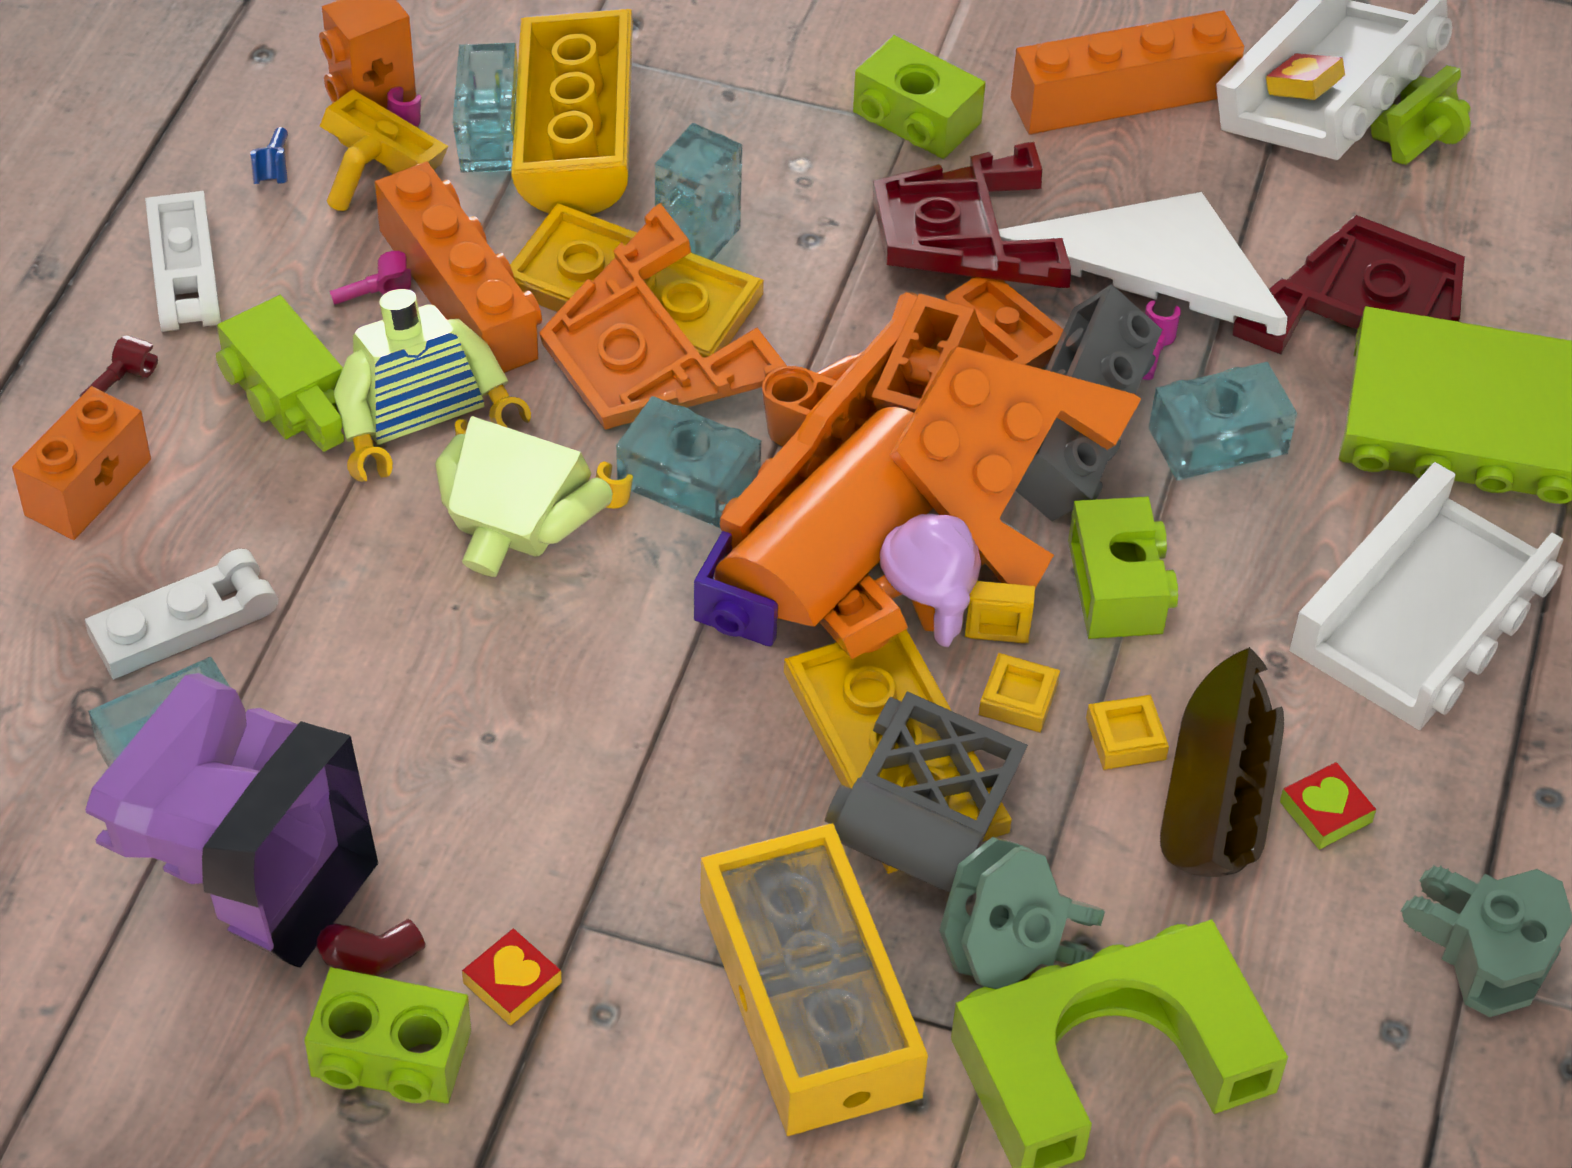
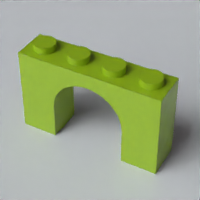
M1213 919L1192 926L1176 924L1162 930L1152 939L1131 946L1111 945L1097 952L1091 959L1063 968L1059 965L1047 966L1034 972L1026 980L1002 988L982 987L971 992L962 1001L955 1004L951 1040L1012 1168H1059L1085 1158L1092 1123L1061 1063L1056 1045L1069 1030L1089 1019L1102 1016H1125L1144 1021L1162 1031L1180 1050L1213 1114L1277 1093L1288 1060L1284 1048Z

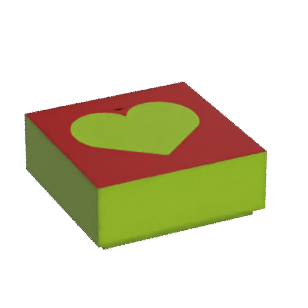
M1337 762L1283 788L1280 803L1319 850L1372 823L1377 810Z

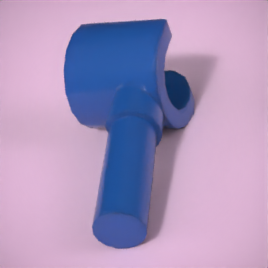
M278 127L275 129L267 147L250 151L254 184H259L260 181L266 179H277L278 184L288 181L285 149L283 148L288 137V132L285 128Z

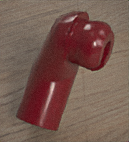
M410 919L404 920L379 936L350 925L333 923L321 930L316 943L319 954L330 967L377 977L426 947L421 932Z

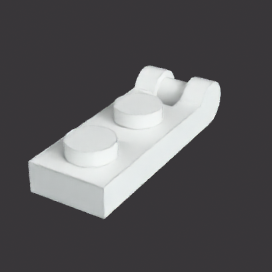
M204 191L145 198L161 332L180 330L179 324L203 321L204 327L221 323ZM199 293L197 298L176 300L175 295Z
M236 549L223 556L217 566L85 618V624L92 643L114 680L268 616L277 607L278 597L268 581L258 578L260 567L251 552L247 549ZM237 591L236 596L222 601L220 598Z

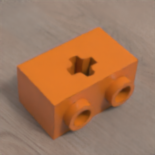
M337 0L322 6L324 31L320 32L319 40L323 53L328 60L329 74L324 76V83L331 101L334 103L354 89L387 109L388 92L394 87L403 88V102L414 100L416 97L410 17L398 1Z
M921 293L918 294L871 396L877 411L886 407H897L915 412L951 350L958 346L983 353L987 343L975 308Z
M91 386L12 466L24 515L75 540L151 460L142 411Z

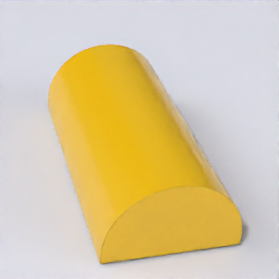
M631 9L521 18L511 175L514 186L520 196L530 205L543 212L550 213L554 206L560 203L593 215L611 207L625 192L629 168L633 35Z

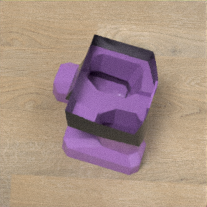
M200 673L187 674L182 678L92 787L85 809L87 814L106 824L107 830H102L95 839L98 845L124 857L155 858L167 862L163 867L164 872L190 884L203 883L204 892L211 895L217 918L230 924L227 928L229 932L278 959L299 968L302 967L316 948L317 938L321 930L337 920L378 865L351 735L302 721L299 724H295L262 708L248 709L245 712V708L235 689Z

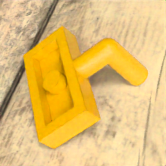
M352 89L326 108L320 123L321 128L335 135L344 146L348 147L328 195L327 204L338 211L348 210L364 167L373 159L385 165L391 174L426 161L435 170L442 164L448 145Z

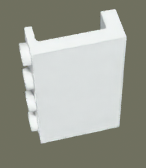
M1299 0L1216 84L1221 130L1338 160L1355 141L1363 137L1366 129L1379 115L1391 107L1394 99L1407 85L1419 77L1422 69L1434 56L1446 48L1452 34V21L1448 18L1447 0H1429L1415 15L1352 0ZM1295 53L1343 57L1345 76L1316 100L1273 96L1268 93L1266 81L1268 74Z
M1436 462L1428 468L1301 609L1289 650L1419 731L1436 711L1446 715L1451 710L1465 686V682L1462 680L1470 671L1476 675L1482 673L1498 647L1496 640L1503 632L1512 636L1518 630L1530 610V599L1535 593L1542 598L1545 597L1555 585L1563 569V565L1556 562L1563 538L1552 532L1536 549L1449 499L1456 474Z

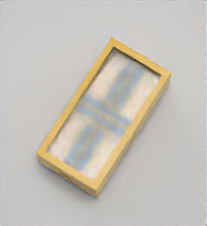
M831 823L701 857L700 904L787 1137L923 1098L928 1054L834 824Z

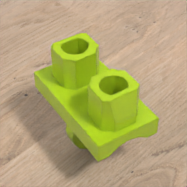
M1446 65L1431 78L1419 76L1417 79L1412 80L1400 93L1401 102L1398 105L1392 104L1389 109L1384 110L1370 125L1373 139L1390 143L1393 162L1407 165L1436 140L1445 144H1456L1468 135L1471 128L1469 117L1471 108L1468 102L1458 98L1457 83L1461 78L1460 68Z

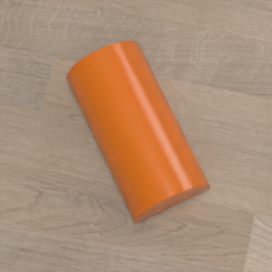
M886 407L874 413L719 562L715 569L714 580L774 600L778 604V619L815 627L880 562V551L886 536L895 527L905 524L908 520L918 515L928 514L933 509L889 456L914 412L897 407Z

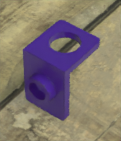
M722 531L694 580V621L714 627L725 635L732 637L740 636L771 647L777 638L778 604L769 598L714 580L717 565L732 551V534Z

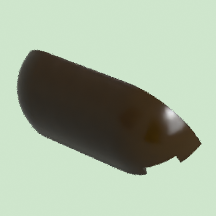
M1250 647L1222 661L1202 680L1185 708L1180 725L1160 831V846L1168 862L1187 873L1197 876L1222 877L1235 874L1245 868L1247 864L1256 862L1262 855L1265 847L1284 733V712L1282 706L1272 710L1269 695L1258 674L1268 669L1261 658Z

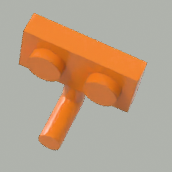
M867 574L819 622L851 659L863 653L873 652L882 648L891 637L908 628L900 607L893 601L902 593L891 585L885 575L873 580ZM911 599L925 631H934L935 608Z

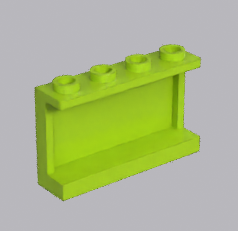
M1365 306L1354 347L1353 356H1356L1345 432L1338 459L1340 461L1352 463L1355 467L1368 472L1393 470L1414 474L1417 478H1420L1436 462L1456 474L1454 481L1475 484L1479 489L1486 492L1504 493L1510 490L1537 495L1543 501L1556 504L1572 501L1571 340Z

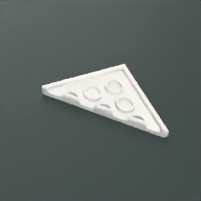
M1202 192L998 229L1002 241L1063 238L1071 265V275L1081 277L1082 270L1113 279V286L1121 290L1155 300L1158 293L1190 302L1189 309L1232 323L1235 316L1265 324L1269 334L1276 336L1286 334L1287 315Z

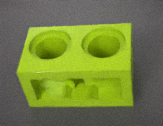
M330 967L304 1039L311 1076L318 1077L323 1082L336 1088L353 1089L357 1086L387 1091L405 1102L423 1103L431 1100L449 1104L471 1034L468 994ZM354 1030L366 1032L360 1037L353 1039L340 1037L344 1033ZM420 1044L435 1046L433 1049L423 1053L408 1051Z

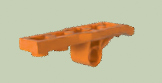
M905 292L899 296L891 321L861 353L855 356L848 355L818 372L798 366H783L773 370L765 377L762 382V392L768 434L772 441L783 447L774 458H768L762 464L757 477L739 497L731 499L722 512L720 529L732 534V550L877 412L871 396L918 294Z

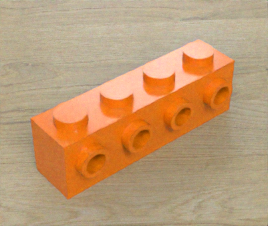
M1225 10L1018 47L1015 54L1011 100L1028 134L1218 99L1216 84L1243 58L1245 46Z
M428 161L376 180L375 190L380 232L394 251L405 253L407 268L411 270V276L430 303L436 306L446 320H461L487 342L504 373L538 360L537 325L542 323V314L538 302L529 290L523 292L515 282L507 258L502 253L495 254L490 248L479 220L475 216L468 217L460 207V201L452 183L449 180L441 181Z

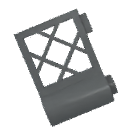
M907 691L902 701L889 697L873 729L874 732L883 735L861 778L859 777L856 780L852 789L842 784L839 786L828 808L824 822L834 824L842 845L950 893L958 864L980 847L1028 745ZM912 718L936 729L941 740L916 745L906 727L909 719ZM896 743L899 746L898 749H894ZM983 750L1006 761L1001 768L977 772L967 752ZM950 756L960 776L935 781L925 761ZM908 764L918 785L901 787L879 777L883 769ZM992 787L990 793H988L986 788ZM970 792L980 811L977 820L950 809L944 797Z

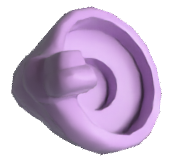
M921 514L908 520L905 524L895 527L886 536L880 551V566L886 579L897 591L909 599L935 608L934 638L940 646L949 647L953 638L959 635L961 631L963 613L970 602L969 594L977 583L981 568L979 550L968 526L960 518L950 515Z

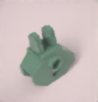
M992 837L958 864L939 932L955 971L974 976L976 983L981 986L998 989L1019 982L1040 964L1051 966L1054 965L1055 960L1075 964L1091 959L1093 953L1091 950L1086 949L1084 945L1069 940H1060L1067 918L1086 926H1101L1105 911L1104 909L1072 900L1060 894L1046 856L1018 843ZM976 893L972 915L969 916L965 907L966 901L972 894Z
M1433 865L1429 870H1425L1419 882H1421L1422 892L1427 895L1426 897L1433 899V902L1430 899H1425L1423 896L1417 897L1415 895L1414 898L1406 901L1400 912H1402L1403 922L1407 923L1408 928L1414 929L1415 932H1420L1422 936L1445 947L1442 960L1454 966L1464 1004L1488 1017L1530 1006L1561 951L1560 944L1572 925V912L1563 882L1538 869L1499 880L1484 874L1479 884L1456 872L1452 873L1448 868L1445 869L1442 866L1436 867Z

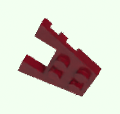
M1035 142L1014 145V155L993 160V155L990 152L970 156V166L944 173L943 168L938 164L874 180L873 203L886 264L889 266L1025 284L1070 288L1071 265L1063 238L1002 241L989 192L1041 189L1043 170Z
M1355 215L1306 257L1305 264L1287 280L1281 278L1269 288V291L1287 315L1286 334L1279 336L1269 334L1265 324L1237 316L1232 336L1281 355L1305 311L1313 312L1356 330L1359 328L1365 306L1459 322L1465 256Z

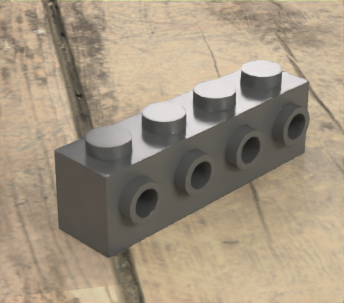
M1110 285L1072 309L1046 370L1136 395L1142 378L1154 365L1156 357L1153 355L1162 329L1118 289ZM1056 417L1015 491L1049 520L1054 521L1071 512L1074 501L1097 499L1103 488V483L1100 481L1107 462L1118 451L1121 440L1119 439L1115 446L1106 450Z

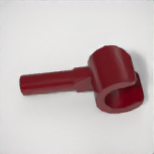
M133 336L121 337L114 346L112 363L79 396L81 397L91 386L106 392L116 381H120L127 372L142 378L151 376L158 364V357L149 353L153 348V344Z

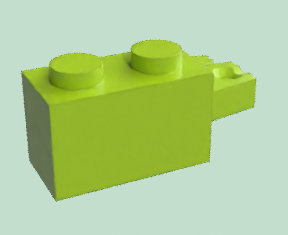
M281 294L217 324L221 350L216 352L218 366L225 379L231 385L239 383L244 389L254 414L261 422L264 423L269 420L285 440L304 431L323 452L345 442V436L341 431L343 427L342 417L338 412L334 397V390L343 367Z

